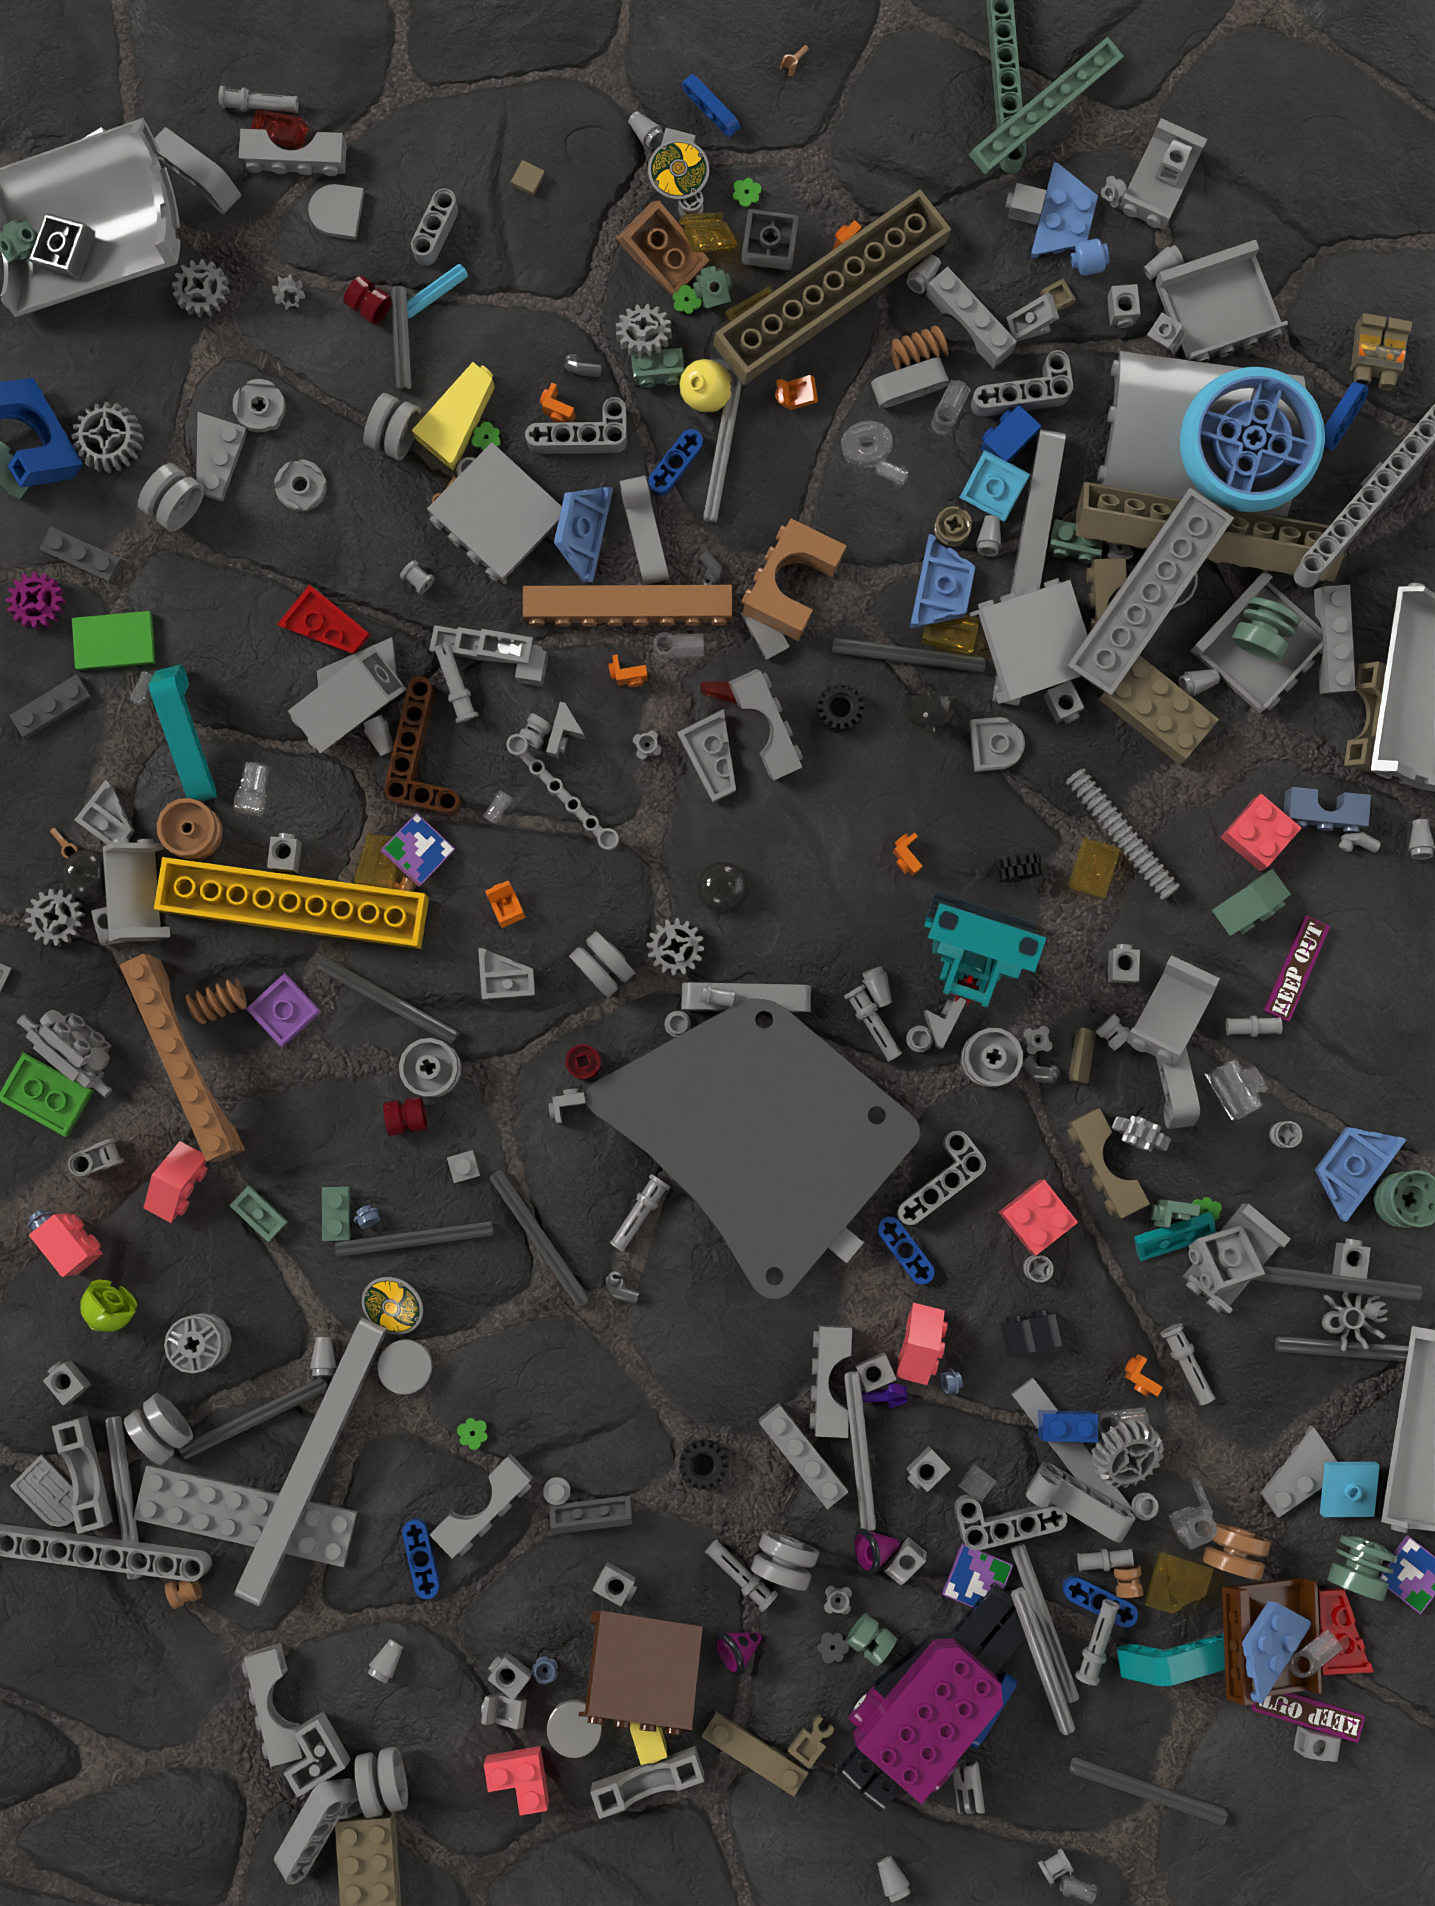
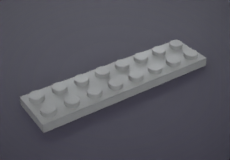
M1189 488L1072 657L1067 667L1111 696L1234 517Z
M148 1464L145 1468L133 1519L255 1547L279 1493ZM309 1501L286 1554L344 1567L358 1511Z

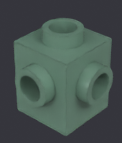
M14 220L3 226L4 231L0 234V250L8 263L21 259V261L28 260L38 236L37 232L32 228L28 220L21 223Z
M715 266L701 269V274L695 276L697 282L693 283L696 298H701L703 307L709 308L730 302L728 290L732 289L728 273L724 274L721 269L716 270ZM715 282V288L710 290V284Z

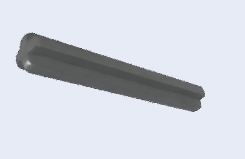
M394 286L391 288L396 388L399 390L411 389L406 288Z

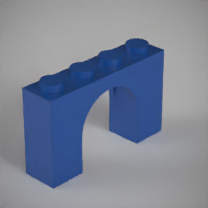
M34 378L0 382V419H15L27 424L38 434L43 446L18 450L8 464L20 488L73 479L83 463Z

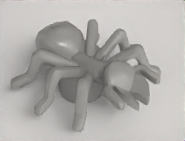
M1343 1292L1342 1298L1347 1306L1344 1308L1335 1303L1334 1299L1330 1296L1324 1295V1299L1329 1302V1305L1338 1311L1327 1312L1323 1316L1322 1326L1329 1333L1337 1334L1343 1331L1340 1337L1342 1351H1346L1348 1344L1347 1335L1350 1329H1354L1355 1337L1361 1342L1363 1348H1369L1366 1340L1360 1334L1359 1328L1362 1325L1367 1331L1379 1336L1381 1339L1386 1337L1385 1334L1374 1329L1365 1321L1366 1317L1374 1320L1376 1323L1388 1320L1387 1318L1377 1319V1317L1383 1316L1388 1311L1387 1309L1380 1310L1386 1303H1372L1373 1300L1380 1298V1296L1369 1297L1367 1304L1362 1309L1361 1299L1364 1294H1356L1355 1307H1353L1348 1298L1349 1292Z

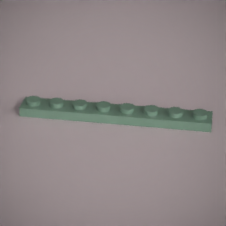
M1108 37L1105 38L969 153V156L986 175L1114 67L1124 56Z

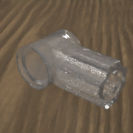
M959 380L950 381L939 405L935 409L931 422L932 429L937 434L947 435L953 430L955 422L971 391L966 383ZM945 416L949 418L950 421L943 422L939 419V417Z
M667 632L659 633L653 640V656L662 662L678 658H703V634L672 635ZM665 642L671 646V649L663 652L658 649L657 645Z
M245 762L241 787L237 790L234 798V812L262 817L266 805L264 791L269 771L268 766L254 762Z
M1145 1407L1111 1411L1100 1410L1096 1412L1098 1414L1099 1434L1101 1432L1107 1433L1110 1428L1103 1430L1101 1427L1102 1419L1107 1416L1111 1418L1112 1427L1118 1426L1119 1421L1125 1424L1128 1419L1134 1422L1140 1419L1142 1422L1149 1424Z
M1326 1629L1302 1650L1292 1655L1289 1661L1290 1670L1297 1677H1311L1344 1648L1329 1629ZM1302 1656L1306 1657L1311 1665L1310 1670L1306 1673L1301 1672L1297 1666L1298 1659Z

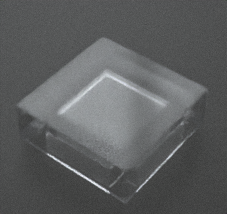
M973 1464L958 1486L981 1503L996 1483V1480Z

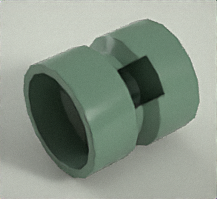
M865 1613L852 1627L845 1642L857 1652L864 1651V1658L877 1667L889 1655L897 1641V1637L886 1628L879 1629V1623Z

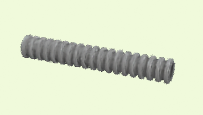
M1084 768L1078 770L1067 779L1066 784L1072 786V792H1077V798H1082L1081 803L1083 805L1087 804L1088 807L1086 809L1093 812L1092 816L1098 818L1097 822L1104 825L1102 828L1109 831L1107 833L1108 836L1112 835L1114 837L1113 842H1118V848H1123V854H1128V860L1135 863L1133 866L1135 868L1138 867L1140 869L1139 873L1145 875V881H1150L1149 886H1154V892H1159L1161 895L1159 898L1165 900L1179 889L1180 884H1175L1173 881L1175 878L1173 876L1170 877L1168 875L1170 872L1163 869L1164 865L1157 862L1159 861L1158 857L1154 858L1152 856L1154 854L1153 851L1149 852L1147 849L1148 845L1144 846L1142 843L1143 839H1138V833H1134L1131 830L1133 827L1126 824L1128 821L1126 819L1123 820L1121 818L1122 814L1116 812V806H1111L1112 801L1106 800L1107 795H1102L1100 792L1102 789L1095 786L1096 782L1090 780L1091 776L1085 774L1086 770Z

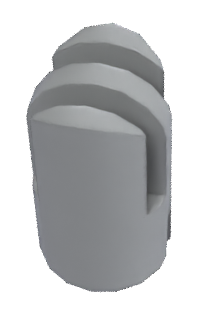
M970 1759V1766H967L966 1760H960L952 1772L958 1814H963L964 1811L967 1814H973L975 1810L978 1814L985 1813L979 1764L977 1761Z

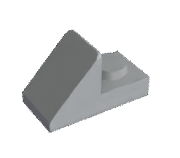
M1044 294L1006 318L1012 337L1016 341L1050 332L1049 324L1058 320L1059 316L1052 294Z
M564 702L559 703L546 750L548 757L556 759L559 758L560 752L564 753L566 750L568 738L564 737L565 735L585 739L582 730Z
M954 998L951 1001L948 999L942 1010V1014L945 1015L944 1019L927 1010L924 1011V1016L932 1033L936 1048L942 1049L966 1000L959 998L958 1001H955Z

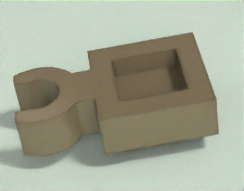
M820 1714L813 1720L811 1732L804 1727L788 1748V1752L809 1769L826 1748V1744L821 1741L822 1738L829 1737L834 1731L832 1724L825 1730H821L818 1727L823 1720Z

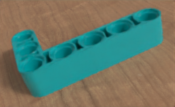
M180 664L155 671L149 682V690L186 797L202 802L216 798L217 793L184 697L189 683L185 669Z
M1224 1633L1167 1650L1138 1644L1117 1647L1121 1677L1151 1685L1172 1686L1225 1670Z

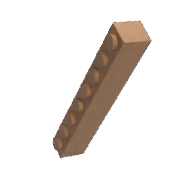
M732 585L523 586V618L525 623H529L533 627L545 626V623H555L556 626L560 627L570 626L571 623H581L582 626L588 627L596 626L597 623H607L609 626H622L623 623L647 626L649 622H659L661 626H673L675 622H685V625L698 626L701 625V622H711L714 626H723L727 622H732Z

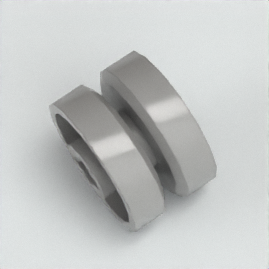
M382 393L374 403L367 419L363 435L365 447L377 452L384 449L386 456L402 460L415 439L411 430L420 421V407L409 402H404L400 405L397 397L388 393Z
M167 463L154 472L144 485L138 499V508L150 518H156V521L166 530L174 532L182 528L196 513L204 496V487L192 477H186L184 471L175 464Z
M595 931L586 939L588 947L595 955L591 956L584 948L578 947L569 957L594 985L609 998L618 990L617 984L609 975L613 973L620 981L627 982L635 972L625 961L626 958L619 950Z
M987 1028L973 1034L965 1042L961 1051V1066L964 1074L973 1083L982 1087H997L1010 1082L1018 1075L1023 1064V1051L1019 1041L1010 1032L1001 1028ZM991 1053L995 1056L993 1063H989L990 1059H986L987 1054Z
M433 1038L419 1039L411 1043L402 1053L399 1062V1073L404 1085L414 1094L428 1098L441 1097L451 1092L458 1084L462 1073L461 1060L456 1050L447 1043ZM431 1063L436 1065V1069H432V1074L427 1071V1066Z
M156 1393L143 1403L144 1411L136 1409L124 1418V1425L136 1446L150 1460L161 1465L174 1455V1447L181 1449L193 1439V1433L179 1410L163 1395Z
M764 1531L759 1546L766 1554L755 1555L751 1566L752 1572L766 1580L788 1588L802 1591L807 1590L812 1576L805 1568L816 1565L820 1552L795 1538Z
M394 1746L381 1749L378 1759L371 1752L357 1755L354 1766L355 1782L359 1803L366 1818L381 1816L385 1805L392 1813L405 1810L408 1806V1787L404 1764L398 1748Z

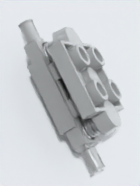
M50 1010L40 1019L41 1024H35L25 1014L17 1020V1023L28 1031L26 1038L34 1044L33 1049L72 1082L77 1080L85 1088L96 1089L104 1098L112 1092L113 1089L101 1080L104 1075L102 1069L106 1068L110 1060L107 1053L112 1045L105 1040L103 1035L89 1027L83 1018L75 1015L73 1012L63 1016L55 1010Z

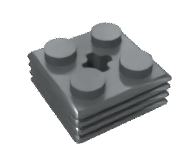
M749 209L742 249V264L790 271L793 264L799 216ZM768 237H773L772 243L767 242Z
M47 213L42 222L29 262H32V264L40 269L79 279L84 269L88 252L92 247L96 231L85 223Z

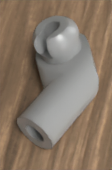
M1364 832L1346 833L1340 838L1339 848L1345 852H1351L1354 845H1360L1375 853L1380 848L1381 842Z

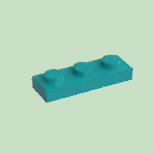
M1211 1212L1194 1216L1190 1220L1170 1224V1228L1162 1227L1134 1236L1138 1258L1140 1261H1144L1187 1247L1198 1238L1216 1233L1214 1218Z

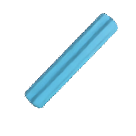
M461 264L456 265L407 301L408 319L466 279L468 275L465 268Z

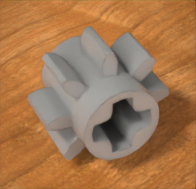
M292 275L284 279L278 277V286H272L273 293L278 294L275 296V303L279 304L282 302L286 310H288L289 306L295 305L299 307V298H305L304 291L300 290L303 287L301 280L295 283Z

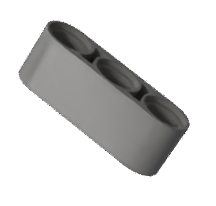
M443 188L435 192L411 241L415 260L422 266H430L436 261L458 215L455 195L449 189ZM445 202L451 203L447 208L440 207ZM433 225H440L437 230L429 229ZM422 247L430 248L425 253L418 252Z
M939 357L882 375L871 382L880 408H888L938 391L949 384L947 374Z

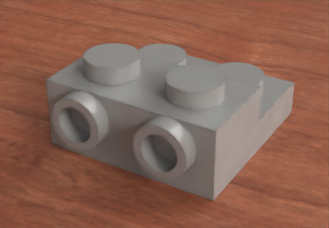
M1242 1225L1198 1238L1189 1245L1190 1261L1194 1265H1198L1202 1273L1200 1276L1201 1284L1205 1289L1210 1290L1211 1295L1235 1288L1239 1284L1260 1278L1265 1274Z

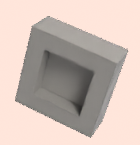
M474 1150L447 1157L454 1183L481 1176Z

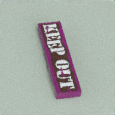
M1307 915L1303 917L1263 1012L1276 1018L1281 1017L1285 1022L1290 1021L1329 931V925Z
M1297 1693L1267 1696L1262 1704L1257 1702L1251 1704L1253 1711L1356 1743L1359 1741L1365 1719L1362 1713Z

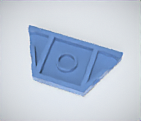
M1056 162L1052 166L1030 258H1038L1039 255L1050 252L1057 254L1067 249L1075 250L1078 242L1087 241L1098 195Z
M612 487L567 492L564 494L554 544L584 583H593L613 492Z
M929 534L910 628L965 617L975 565L961 558L950 547L947 549L936 541L937 537Z
M1346 1127L1315 1169L1340 1220L1343 1222L1348 1221L1406 1139Z
M1267 1602L1242 1641L1243 1652L1246 1657L1247 1676L1254 1679L1255 1691L1251 1693V1699L1253 1702L1261 1704L1312 1624L1310 1620L1276 1602Z

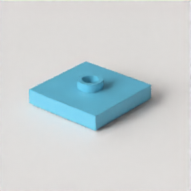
M984 450L959 498L991 515L999 517L1000 520L1005 522L1030 474Z
M1325 1462L1320 1514L1323 1517H1374L1380 1465L1377 1462Z

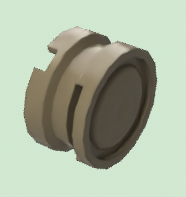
M956 506L942 510L934 525V533L937 540L947 547L962 545L967 540L971 531V517L966 510L964 511Z

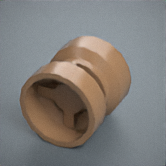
M1141 1566L1113 1568L1114 1577L1118 1582V1585L1115 1587L1117 1597L1135 1598L1144 1595L1143 1586L1139 1581L1142 1575Z
M173 1580L165 1584L166 1597L173 1609L184 1606L185 1602L189 1600L193 1602L202 1597L198 1580H180L178 1582Z

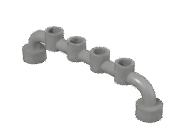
M511 735L506 743L509 753L520 757L529 766L531 774L534 777L540 778L547 785L549 793L557 796L565 804L567 812L576 815L583 822L585 830L597 837L598 844L603 850L611 851L615 849L619 843L616 831L610 828L603 829L598 819L585 811L580 800L572 797L564 789L561 780L554 778L546 770L544 763L532 756L528 751V742L523 735ZM541 765V771L534 772V766ZM555 783L560 785L557 791L551 790V786ZM576 802L578 807L572 810L569 808V804ZM593 820L596 822V826L588 828L587 823Z

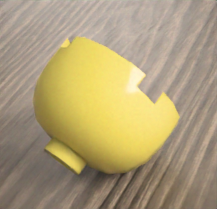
M708 359L694 361L685 368L681 375L679 383L680 394L685 403L694 410L700 412L718 411L725 406L731 397V375L727 368L719 362Z

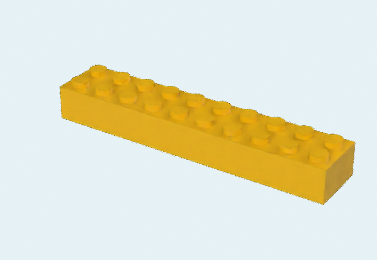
M162 857L154 910L165 914L421 949L429 897L424 893Z

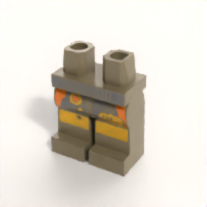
M1362 314L1355 326L1352 365L1350 367V373H1354V382L1368 386L1371 382V377L1379 378L1378 388L1387 391L1393 389L1397 378L1404 369L1407 339L1412 327L1411 321L1389 318L1386 322V317Z

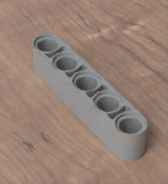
M682 983L681 1010L725 1011L731 1008L711 1003L707 1006L704 1002H700L702 987H708L710 984L711 988L735 991L733 1006L743 1001L757 998L774 1001L786 1008L790 1013L811 1012V985Z

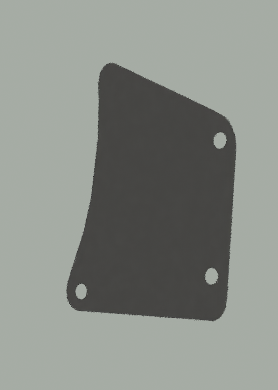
M749 999L725 1010L594 1082L588 1088L585 1095L587 1106L596 1116L613 1126L646 1151L696 1200L723 1236L753 1288L762 1296L771 1299L782 1298L794 1289L916 1145L920 1137V1128L917 1120L907 1110L786 1008L766 999ZM760 1011L771 1013L773 1023L770 1027L763 1029L757 1026L755 1017ZM879 1106L884 1109L886 1118L881 1124H873L869 1121L868 1112L872 1107ZM777 1267L781 1269L783 1280L780 1284L771 1285L766 1281L765 1275L769 1268Z

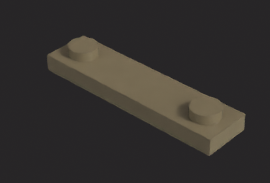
M715 1711L701 1735L702 1738L792 1796L796 1795L808 1775L807 1769L717 1711Z

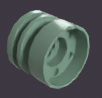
M1252 597L1247 605L1249 609L1244 610L1243 613L1245 619L1251 622V624L1245 622L1238 623L1231 641L1255 656L1269 661L1281 662L1289 646V643L1281 636L1293 637L1295 634L1294 627H1298L1301 618L1292 610L1277 602Z
M1414 1170L1389 1174L1383 1178L1376 1187L1374 1194L1375 1208L1381 1219L1389 1225L1398 1228H1417L1433 1224L1435 1222V1177L1428 1172ZM1403 1195L1404 1199L1407 1200V1204H1405V1201L1402 1199Z
M1341 1535L1340 1542L1350 1546L1351 1549L1348 1551L1337 1548L1336 1552L1346 1558L1347 1561L1346 1564L1332 1562L1327 1580L1363 1596L1384 1601L1389 1583L1378 1577L1379 1572L1392 1574L1394 1569L1382 1562L1386 1560L1396 1563L1398 1556L1391 1553L1383 1545L1359 1536Z

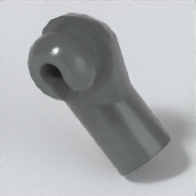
M568 354L565 357L566 363H564V367L568 372L581 376L600 377V364L579 362V357L576 354Z
M707 550L699 557L707 568L702 583L703 585H719L723 568L710 550Z
M1031 1055L1023 1060L1022 1066L1036 1082L1053 1083L1060 1076V1070L1055 1065L1050 1067L1039 1066Z
M610 1272L606 1277V1285L611 1296L617 1300L637 1304L639 1291L626 1288L622 1275L619 1272Z

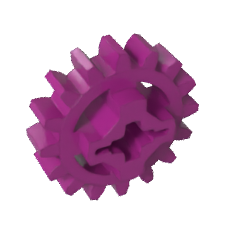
M32 572L31 578L26 574H22L23 581L19 582L15 579L13 582L16 588H8L7 590L12 594V597L6 598V602L12 605L7 610L12 615L15 614L13 619L18 623L22 622L25 628H29L32 625L34 629L39 630L40 624L48 628V621L52 619L57 622L58 619L55 614L64 612L59 607L60 604L66 603V600L59 597L64 591L57 587L58 582L54 579L50 580V577L45 573L40 577L36 572ZM35 598L39 600L36 604L33 602Z

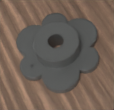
M825 1632L822 1634L821 1643L818 1644L817 1649L822 1653L824 1662L831 1663L834 1660L840 1662L843 1660V1654L848 1652L849 1645L845 1640H842L841 1633L837 1632L833 1635L830 1632Z

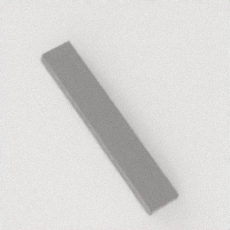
M1033 1378L1011 1393L1037 1429L1038 1410H1057ZM1048 1442L1076 1479L1127 1510L1132 1511V1507L1120 1491L1113 1485H1107L1097 1475L1092 1464V1455L1082 1442Z

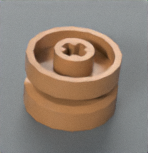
M191 798L177 799L167 804L161 811L157 821V835L162 845L171 853L190 861L202 860L212 855L219 847L223 837L222 823L218 815L202 802Z
M1212 1523L1208 1537L1213 1542L1224 1546V1548L1213 1545L1206 1547L1202 1561L1232 1574L1262 1580L1265 1565L1250 1555L1257 1557L1267 1556L1271 1541L1242 1528Z

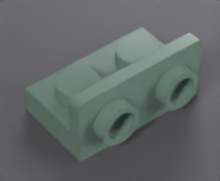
M682 348L661 350L660 354L653 351L651 358L648 357L647 353H643L642 358H638L637 352L631 355L634 386L650 388L660 383H665L666 385H677L680 383L681 375L684 372Z
M1055 519L1047 552L1053 553L1058 558H1068L1069 556L1078 558V561L1081 563L1092 564L1094 559H1100L1102 556L1103 540H1088L1081 536H1076L1075 523Z
M1157 1200V1203L1152 1206L1151 1220H1154V1226L1170 1228L1171 1218L1190 1220L1191 1215L1199 1216L1200 1205Z

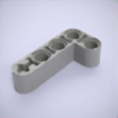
M164 127L154 138L160 150L156 152L157 158L202 191L208 201L220 213L225 214L241 197L240 192L222 168L171 130Z
M1055 350L1048 354L1042 369V378L978 387L971 400L970 407L972 412L977 416L985 417L1004 414L1008 409L1013 411L1018 405L1025 411L1064 405L1073 390L1068 356L1060 350ZM1050 363H1058L1062 369L1055 370L1050 366ZM1054 388H1062L1065 394H1057ZM1036 391L1039 393L1040 397L1033 398L1029 395L1028 392ZM1010 394L1015 400L1007 401L1003 398V395ZM980 398H983L984 402H988V403H987V404H983V401H982V400H979V399H980Z
M618 397L607 399L603 404V422L531 424L525 432L528 448L536 454L619 453L627 445V413L625 403ZM612 409H619L621 411L620 415L615 417L608 413ZM563 434L570 436L566 442H559L557 440ZM587 434L596 436L591 442L583 440V437ZM612 434L621 435V439L616 442L608 438ZM540 435L539 441L535 442L536 436ZM549 435H551L553 442H549Z
M646 476L620 481L621 494L643 584L650 585L669 580V575L651 505Z
M1185 1047L1176 1066L1164 1064L1157 1060L1166 1099L1163 1114L1167 1129L1195 1126L1200 1116L1198 1095L1187 1048Z
M952 1131L944 1137L943 1146L954 1162L898 1205L896 1215L902 1223L907 1225L918 1223L984 1172L986 1161L964 1132ZM954 1135L961 1137L963 1140V1146L958 1151L953 1150L950 1146V1139ZM971 1156L979 1161V1167L974 1172L969 1171L966 1167V1161ZM949 1173H954L958 1177V1183L953 1188H949L945 1184V1177ZM928 1189H933L937 1193V1199L933 1204H927L924 1200V1192ZM917 1197L919 1203L926 1210L922 1212L921 1208H917L913 1212V1219L909 1217L904 1218V1207L913 1208L918 1203L914 1199Z
M1043 1461L1026 1492V1497L1035 1505L1047 1508L1049 1503H1052L1116 1542L1123 1541L1135 1521V1516L1129 1510L1049 1462Z
M962 1495L954 1504L962 1540L969 1549L974 1551L1062 1530L1067 1523L1065 1511L1052 1503H1049L1047 1508L1036 1505L987 1518L983 1517L980 1504L973 1496ZM965 1503L974 1504L975 1509L972 1514L963 1515L961 1513V1508ZM1055 1511L1059 1515L1055 1517V1522L1052 1523L1049 1519H1045L1051 1517V1512ZM1037 1514H1039V1515L1043 1518V1519L1041 1520V1522H1040V1520H1039ZM1025 1517L1033 1518V1525L1029 1529H1022L1020 1526L1021 1520ZM999 1523L1007 1525V1531L1002 1536L994 1534L995 1526ZM976 1529L981 1531V1537L978 1541H968L970 1531Z
M353 1779L323 1781L311 1792L274 1857L276 1866L288 1884H296L305 1878L339 1819L352 1818L362 1812L356 1783Z

